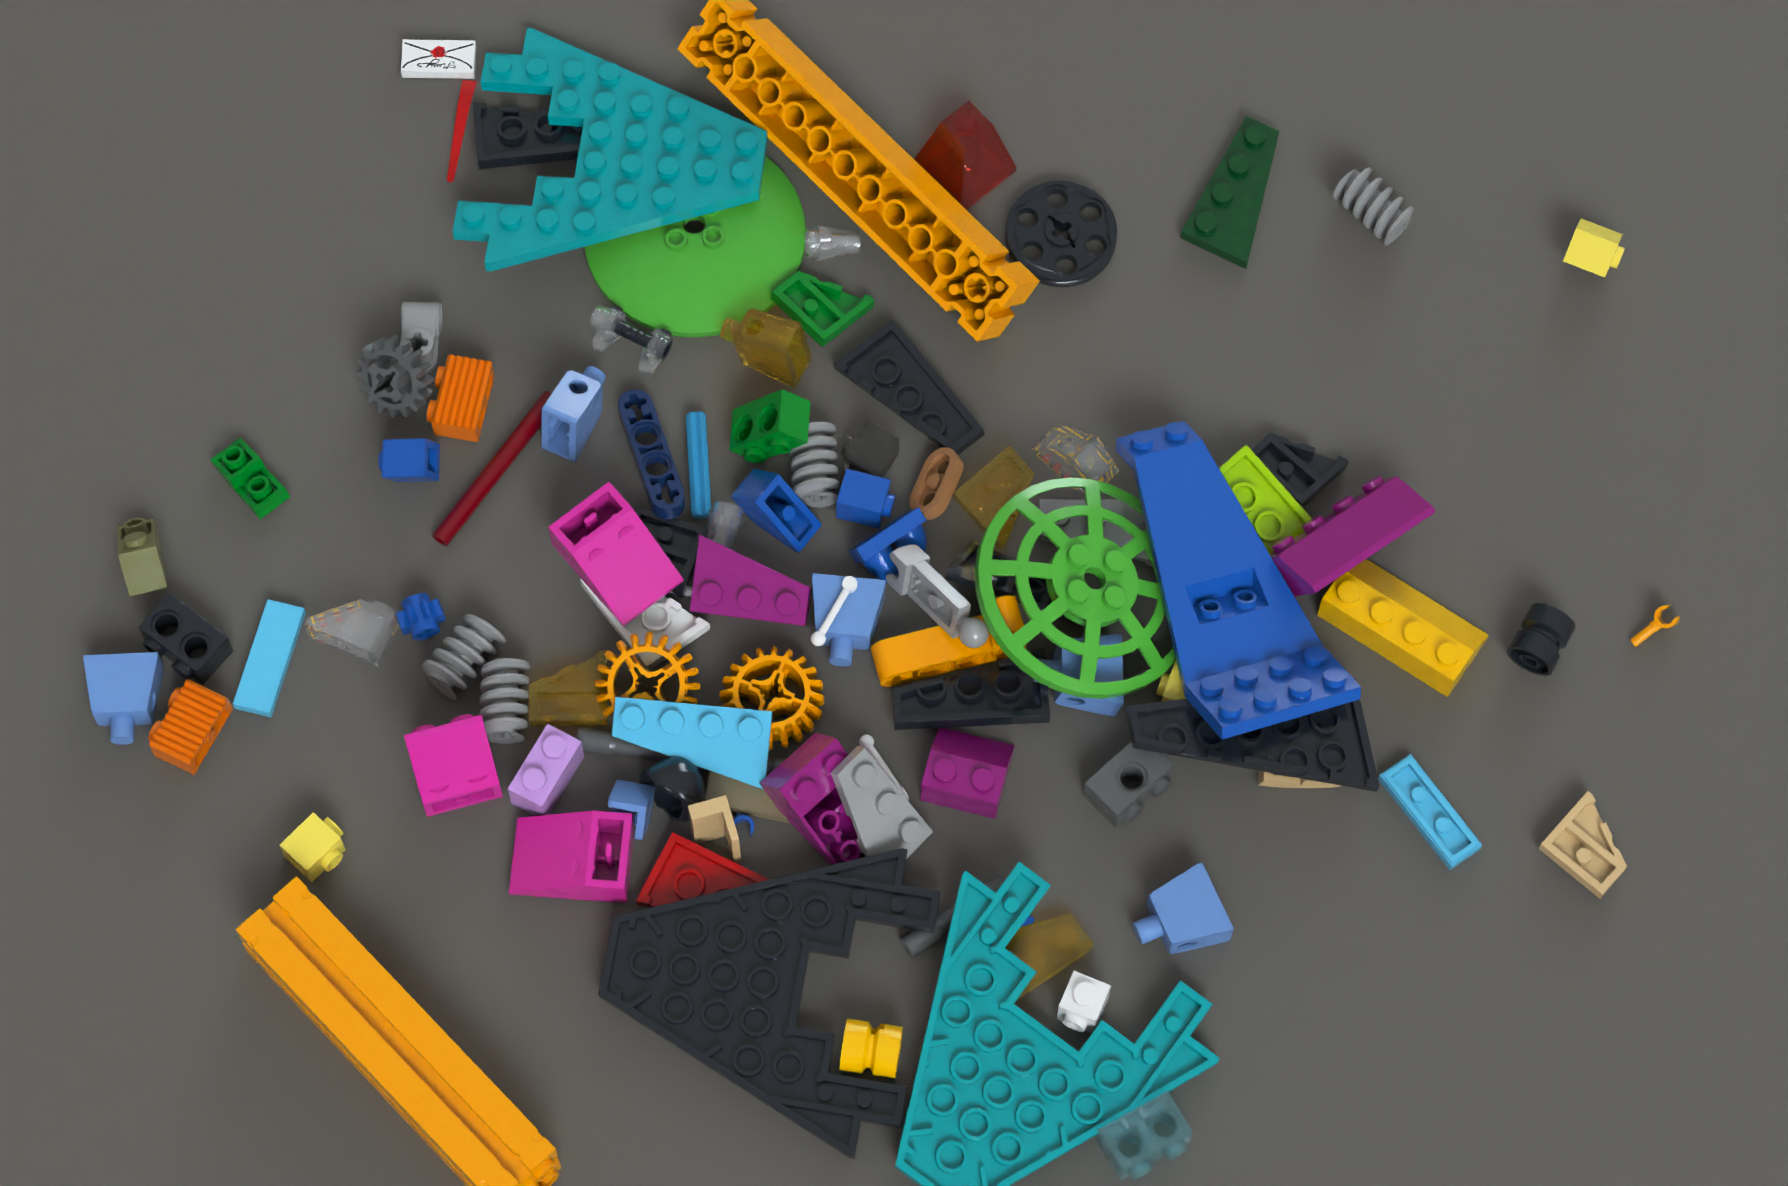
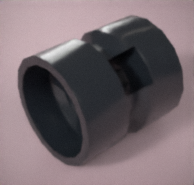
M1534 603L1522 621L1521 626L1523 630L1517 631L1507 649V654L1521 668L1537 675L1548 676L1551 675L1560 658L1559 650L1566 647L1576 625L1561 610L1544 603Z

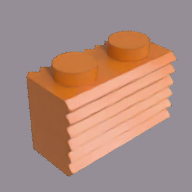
M449 354L445 366L438 367L435 378V387L439 388L437 400L431 399L427 409V422H431L434 435L479 442L495 377L491 361Z
M187 679L183 687H177L171 694L168 701L169 711L162 721L157 720L152 726L148 740L155 757L195 775L233 708L229 698Z

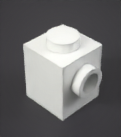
M1073 971L1059 1004L1057 1019L1073 1030L1093 1033L1108 1001L1111 985Z

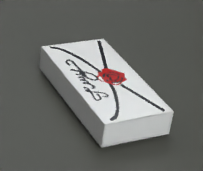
M403 39L402 78L475 79L476 40Z

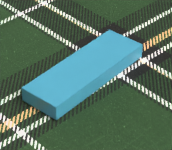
M267 599L233 701L234 709L272 718L306 615L305 608Z
M1411 754L1379 775L1378 780L1449 870L1481 849V842Z

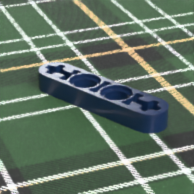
M638 389L629 390L621 395L618 401L619 418L653 513L659 518H676L683 512L685 507L684 489L652 399L646 392ZM631 405H637L638 409H641L642 420L636 422V415L634 410L630 408ZM647 432L657 438L650 445H642L636 441V437L639 434ZM653 463H661L667 467V471L664 474L657 476L651 475L646 469ZM667 486L668 496L670 500H673L672 504H667L665 500H662L661 488Z

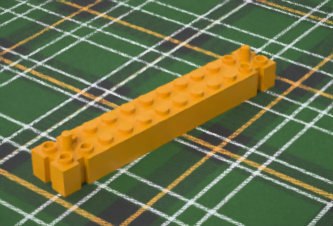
M709 0L699 14L705 20L704 24L692 26L677 49L696 68L708 67L711 71L706 78L754 125L766 130L768 138L946 312L957 310L961 314L957 323L977 342L999 337L1015 316L1010 310V306L1023 304L1040 280L1020 261L1013 263L1006 261L1005 256L1009 251L768 18L756 19L754 14L757 8L749 0Z

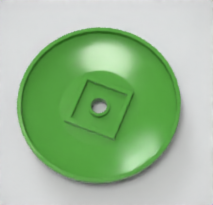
M766 157L760 200L585 246L586 259L592 277L602 294L613 306L616 305L622 308V314L637 324L661 333V329H666L670 331L672 336L707 337L720 335L742 328L769 312L776 305L770 299L772 291L800 270L806 244L804 212L800 199L787 176L775 163ZM697 220L702 222L705 227L701 232L693 234L687 232L684 226L689 221Z

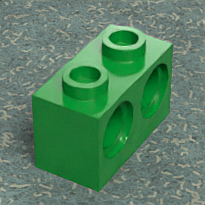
M781 389L734 408L732 411L729 451L743 456L747 462L763 463L768 458L778 454L789 453L791 449L808 443L811 401Z

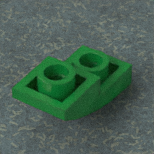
M241 438L210 459L220 475L259 519H262L290 498L286 488L266 469L261 458Z

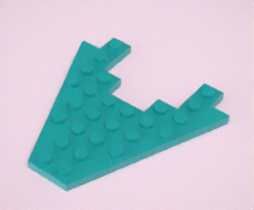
M527 28L522 55L486 52L480 81L483 91L551 95L548 112L549 125L583 127L574 178L537 176L532 206L458 201L452 230L454 240L488 242L484 261L486 271L499 270L760 200L768 144V133L766 130L533 28Z
M1020 862L1017 863L996 893L965 871L959 883L894 1167L919 1186L1013 1185L1215 1066L1220 1058L1190 1036L1213 1004L1180 980L1135 1043L1101 1020L1078 1052L1014 1004L1037 971L1005 949L1051 885Z

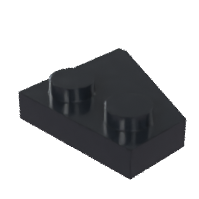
M1273 433L1268 434L1251 449L1302 508L1340 475L1349 463L1344 457L1338 456L1334 460L1316 454L1315 447L1303 443L1295 444L1289 441L1288 438Z

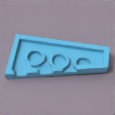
M615 697L612 736L670 757H683L693 765L763 789L759 783L767 776L773 711Z

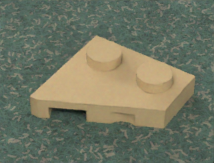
M1587 791L1541 843L1539 850L1601 899L1622 875L1627 865L1620 850L1612 842V834L1607 823L1602 822L1594 805L1596 800L1593 794Z

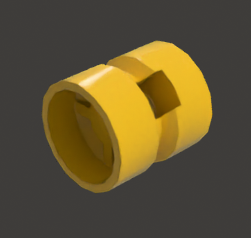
M847 1018L840 1057V1070L862 1073L866 1068H870L873 1075L896 1078L903 1026L881 1023L877 1029H873L869 1021Z

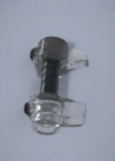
M598 305L592 313L589 325L597 331L592 340L594 350L602 353L609 345L624 337L643 347L638 368L639 372L647 377L653 376L660 363L666 359L672 348L673 339L671 338L670 331L655 329L650 334L645 333V331L627 323L626 314L622 312V308L616 305L610 308Z

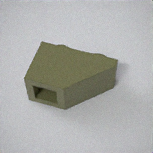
M133 518L124 522L123 526H118V558L129 597L167 588V573L155 518L145 520V518Z

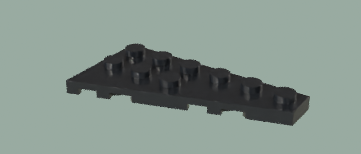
M1187 699L1131 705L1126 709L1132 746L1136 749L1377 792L1380 787L1360 699L1221 740Z

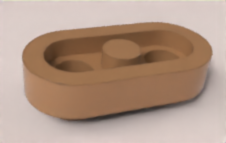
M943 447L932 452L926 459L912 490L909 505L911 509L919 507L926 520L935 519L946 510L961 477L964 463L954 450Z

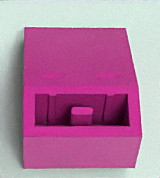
M607 482L548 527L553 547L623 627L684 581L634 509L610 482Z
M460 715L453 718L448 724L436 727L431 724L422 725L413 729L412 733L404 735L427 817L503 797L482 715Z
M583 811L517 818L509 894L627 903L635 833L633 814Z

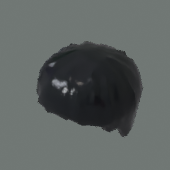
M669 756L650 765L640 775V784L655 786L654 801L656 807L663 809L671 819L677 822L681 821L684 823L690 821L688 805L705 801V786L700 769L683 757Z

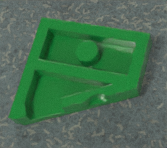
M797 271L775 288L770 298L821 347H824L870 311L875 302L871 296L864 294L863 299L842 292L843 286L832 282H822L815 276L801 271Z

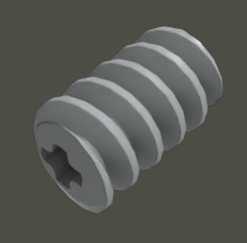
M1370 167L1361 172L1353 169L1340 180L1333 191L1332 197L1335 200L1342 199V206L1346 210L1353 209L1352 215L1357 220L1363 219V225L1367 229L1374 228L1375 237L1378 239L1385 238L1384 245L1388 246L1409 225L1410 218L1415 209L1410 206L1401 211L1400 207L1404 201L1401 196L1391 202L1389 198L1393 192L1392 187H1388L1380 192L1378 189L1383 181L1381 177L1369 182L1368 179L1372 173Z
M809 423L808 443L791 449L790 457L792 458L790 464L791 471L793 472L791 476L792 485L794 486L793 491L808 507L822 508L831 506L836 503L838 494L830 493L839 488V481L832 479V477L839 474L838 467L832 465V463L838 460L837 453L831 451V449L837 446V440L830 437L836 433V426L832 423Z
M466 614L463 617L464 627L455 626L453 628L452 634L454 638L446 637L442 641L444 650L438 648L433 651L434 661L425 660L422 664L423 671L429 681L442 694L452 700L457 699L451 689L453 686L463 690L467 688L462 679L463 675L474 679L477 676L471 665L475 663L483 666L487 663L482 653L486 652L493 656L496 655L497 651L492 645V641L495 640L502 644L506 643L505 637L493 625L471 614Z
M497 658L484 664L481 668L480 673L483 680L480 683V690L483 694L479 698V703L483 709H481L479 715H482L487 738L491 743L512 744L525 740L522 734L517 733V731L528 727L526 720L517 718V716L525 715L529 712L528 706L518 703V701L529 698L528 691L518 689V687L526 686L530 683L528 676L519 674V672L530 669V663L525 660Z

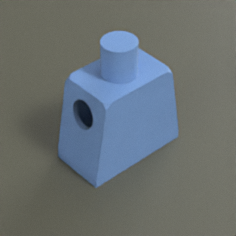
M587 366L582 374L573 370L566 372L542 408V449L576 463L602 412V384L606 376L600 369Z
M813 573L812 589L815 632L819 631L843 590L842 581L847 576ZM854 577L857 580V590L848 594L825 634L826 641L822 646H830V664L840 667L852 665L853 649H870L885 601L886 580Z
M1122 634L1101 635L1099 645L1105 646L1121 643ZM1084 637L1073 638L1080 642L1084 641ZM1057 646L1053 654V660L1038 659L1060 673L1079 679L1082 659L1080 655L1073 654ZM1123 656L1098 659L1095 682L1123 680ZM1054 690V702L1056 704L1115 717L1124 704V696L1106 699L1081 698Z
M158 652L83 655L90 706L96 723L99 726H110V742L119 745L133 743L134 725L151 724L154 721L164 673V665Z
M1202 862L1148 895L1146 906L1150 916L1132 923L1136 938L1141 945L1161 937L1169 954L1227 942L1231 940L1234 930Z

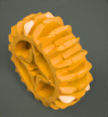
M652 632L646 633L645 644L640 645L637 634L630 635L633 647L629 649L622 640L617 641L616 645L621 654L617 656L614 652L607 651L605 656L613 662L612 666L599 664L597 668L598 671L608 674L607 680H595V686L607 687V693L598 695L596 697L597 701L603 702L609 699L612 704L603 710V714L608 716L614 712L615 697H618L616 679L624 662L630 668L629 671L633 676V684L620 697L658 701L657 697L659 701H666L662 692V686L669 677L677 672L680 689L675 702L697 704L698 699L688 696V690H699L701 684L697 682L689 683L688 676L698 674L699 670L697 667L686 670L684 664L693 658L692 655L688 653L679 659L676 654L681 650L682 644L676 642L671 650L665 648L669 637L662 635L659 644L655 645L653 644L654 636ZM641 652L657 653L668 659L670 663L657 671H650L639 662L635 654ZM636 667L647 678L657 677L661 673L665 674L657 680L658 685L653 686L657 688V691L654 693L656 697L648 691L640 692L633 697L631 696L633 692L638 690V684H641L638 681L641 675Z
M775 646L770 650L771 655L765 656L763 650L758 647L756 649V658L753 660L744 653L741 657L743 667L732 663L730 666L732 676L723 677L722 683L726 689L721 690L719 693L720 701L725 703L721 707L744 709L740 702L741 696L749 698L750 703L758 706V710L773 711L772 721L777 716H790L786 720L771 724L769 751L773 749V741L780 740L781 746L786 749L788 747V737L791 736L800 743L803 740L801 729L812 733L814 730L812 720L821 719L822 711L818 707L824 705V695L819 693L823 690V683L821 680L815 679L817 676L816 668H805L807 659L804 656L793 661V651L790 648L783 656H778V648ZM766 674H772V675H771L768 679H766V680H763V681L755 680V678H757V677H759V676L766 675ZM787 677L792 679L801 688L804 695L803 700L795 698V693L786 689ZM778 687V697H774L766 709V699H770Z

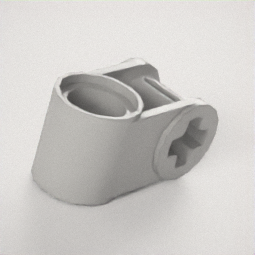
M403 302L401 308L400 344L409 339L413 352L419 349L423 351L419 359L421 362H430L431 366L425 370L426 374L434 370L438 362L439 338L442 333L443 323L441 302Z

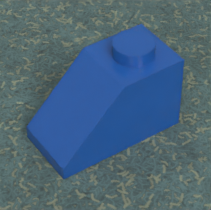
M753 469L730 496L753 523L794 552L799 553L822 526L820 521L777 473Z

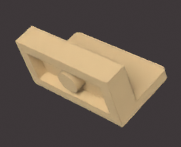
M726 795L688 805L694 843L700 844L726 837L733 862H741L739 837Z

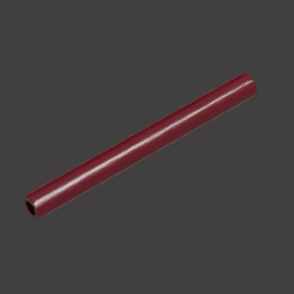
M545 391L434 531L432 537L439 544L445 547L449 545L542 426V408L552 393Z

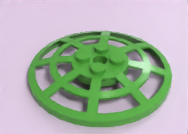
M1068 477L1047 480L1032 485L1013 496L995 514L984 531L977 550L974 572L976 595L985 623L1002 651L1022 671L1039 683L1056 691L1081 698L1106 699L1125 696L1141 690L1159 679L1175 663V652L1172 647L1170 652L1162 659L1150 639L1163 621L1165 608L1147 528L1141 531L1125 517L1102 508L1100 492L1128 504L1143 515L1141 502L1134 495L1116 486L1093 479ZM1055 488H1084L1086 505L1066 506L1044 514L1029 499ZM1017 510L1034 525L1022 539L1016 554V560H992L993 549L999 532L1009 516ZM1087 516V535L1077 536L1072 539L1055 524L1057 521L1069 517ZM1103 520L1121 527L1133 539L1123 547H1120L1113 541L1104 538ZM1043 532L1058 550L1053 554L1049 563L1030 562L1029 556L1033 545ZM1143 550L1152 563L1157 583L1138 579L1132 559ZM1084 574H1094L1100 581V589L1089 587L1084 580ZM992 575L1015 576L1018 596L1030 621L1014 634L1006 625L997 606L992 587ZM1028 577L1046 579L1047 590L1052 603L1042 611L1037 606L1032 595ZM1137 594L1157 599L1153 615L1144 628L1130 610L1135 603ZM1063 614L1071 621L1085 626L1084 641L1080 642L1065 635L1052 623ZM1118 620L1131 637V639L1118 644L1099 645L1101 627L1111 625ZM1041 632L1057 646L1082 656L1079 679L1067 676L1048 667L1035 658L1024 646ZM1139 649L1150 667L1146 672L1126 680L1095 682L1098 659L1120 657Z

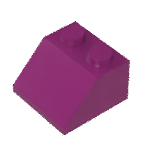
M939 728L923 775L920 801L996 819L1015 745L947 728Z

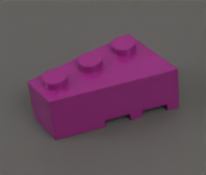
M699 534L690 603L691 612L808 627L812 588Z

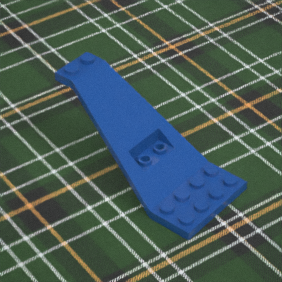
M1185 421L1172 422L1166 426L1147 431H1137L1132 435L1117 438L1116 452L1134 471L1184 696L1221 740L1359 700L1361 686L1321 643L1203 440Z

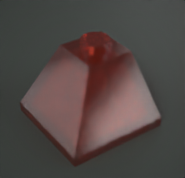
M970 101L966 102L939 124L914 158L966 210L1016 172L1017 169L993 124Z

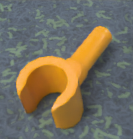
M1671 605L1659 607L1655 611L1654 620L1630 639V642L1635 647L1661 628H1671L1678 624L1680 616L1674 618L1669 624L1662 620V612Z

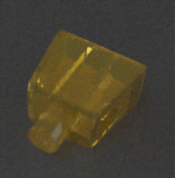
M752 308L747 311L741 322L727 318L722 325L721 339L734 343L740 361L745 366L796 388L812 359L800 322Z

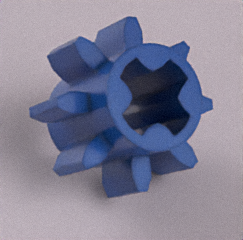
M419 593L407 597L401 602L403 611L395 613L403 635L411 633L413 640L417 641L437 635L440 632L438 623L446 621L439 599L431 601L427 593Z

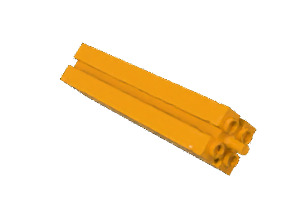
M297 876L272 897L274 901L263 911L259 908L235 929L239 938L243 941L242 944L246 952L253 960L260 964L269 977L466 1186H551L558 1179L559 1173L557 1171L561 1169V1165L557 1158L556 1148L538 1132V1129L314 894H311L307 886Z

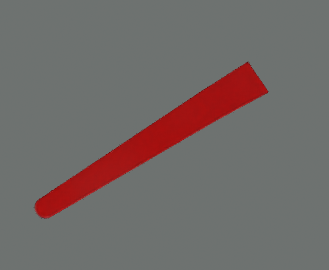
M462 80L447 181L449 183H452L455 178L468 113L477 81Z

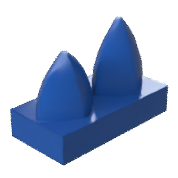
M919 507L910 509L849 549L848 552L855 563L862 562L871 574L879 580H886V575L899 574L897 566L890 559V553L894 551L891 546L893 542L898 548L914 544L926 552V533L922 525L926 518Z

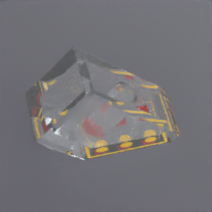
M1056 424L1031 447L1034 454L1061 478L1093 479L1109 484L1110 480L1119 472L1099 437L1060 424ZM1073 488L1075 490L1084 492V488Z
M362 599L310 616L305 623L310 638L378 667L399 629L396 615L391 607L379 601H373L371 604Z

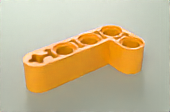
M1002 596L995 598L1006 625L1014 634L1024 626L1016 597ZM981 615V616H977V617H972V618H979V619H981V620H983V621L985 622V620H984V618H983L982 615ZM940 626L887 638L876 642L870 648L879 683L883 687L898 686L1008 658L990 631L985 644L979 648H969L963 645L959 637L953 639Z

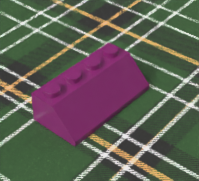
M1379 475L1361 486L1364 492L1354 499L1349 495L1333 504L1331 508L1334 512L1324 519L1319 515L1303 524L1301 527L1304 532L1294 539L1289 535L1273 544L1271 547L1274 552L1270 556L1294 597L1313 594L1436 512L1435 509L1398 476L1383 479Z

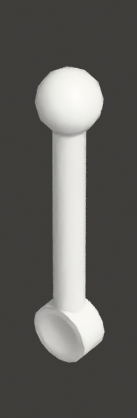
M847 576L843 579V590L819 631L811 635V642L815 646H822L825 643V634L848 594L857 590V580L854 577Z
M867 734L863 735L859 740V745L868 750L905 798L910 800L905 789L900 786L874 747L873 737Z

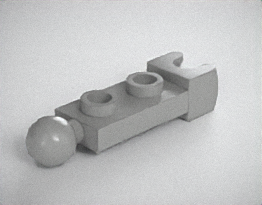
M914 544L906 545L890 553V559L897 566L899 574L886 575V581L901 596L908 594L953 639L959 637L963 645L969 648H979L986 643L989 637V630L985 622L979 618H969L971 604L929 564L930 557L919 546Z

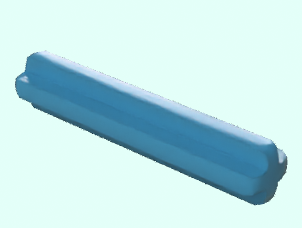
M701 411L689 412L685 417L691 516L694 519H707L711 517L712 509L706 415Z

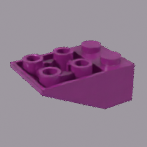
M815 733L759 784L778 810L829 865L863 858L865 855L860 852L856 841L858 836L850 816L846 815L831 772L848 754L837 738Z

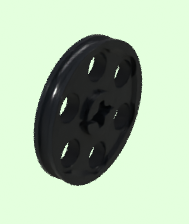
M1071 181L1045 182L1027 190L1013 204L1006 223V246L1012 261H1020L1040 280L1039 283L1053 287L1076 286L1095 278L1109 264L1116 246V219L1108 203L1089 187ZM1052 194H1060L1066 199L1067 203L1061 208H1053L1048 205L1046 199ZM1093 207L1100 212L1101 217L1096 221L1089 222L1081 217L1080 212L1084 208ZM1023 213H1030L1036 217L1038 222L1036 225L1026 228L1019 225L1017 218ZM1055 229L1061 232L1068 230L1067 238L1065 239L1061 235L1054 237ZM1091 240H1099L1105 245L1106 249L1103 253L1095 255L1089 253L1085 245ZM1035 246L1041 250L1042 256L1037 260L1030 261L1024 258L1021 252L1025 247ZM1066 259L1076 265V270L1070 274H1063L1056 269L1055 265L1060 260Z

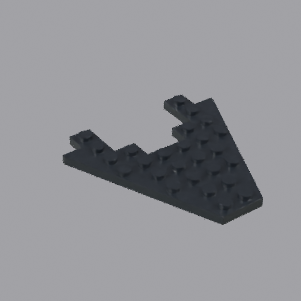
M901 848L614 916L598 995L601 999L843 1155L855 1159L861 1122L901 1128L908 1086L829 1073L835 1034L797 1027L809 954L817 953L849 959L856 920L934 933L941 891L902 885L908 849Z

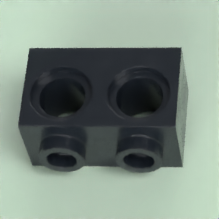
M171 593L164 598L139 626L145 640L142 644L149 652H158L160 658L162 655L166 656L173 662L171 667L182 678L190 680L193 677L202 685L233 652L227 636ZM173 625L178 627L177 631L170 636L160 635L167 626ZM197 648L207 649L206 653L200 658L189 657L191 652Z

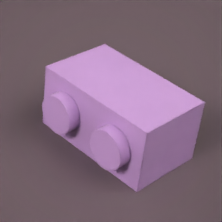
M547 724L508 787L511 804L533 816L549 815L584 759L582 742Z

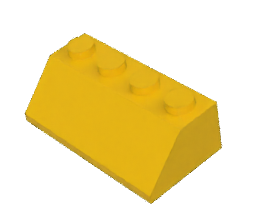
M1367 559L1332 583L1321 600L1317 614L1320 618L1446 697L1450 695L1489 637L1485 632Z

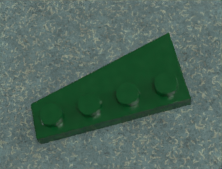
M1249 116L1245 117L1181 231V239L1244 269L1247 268L1279 130Z

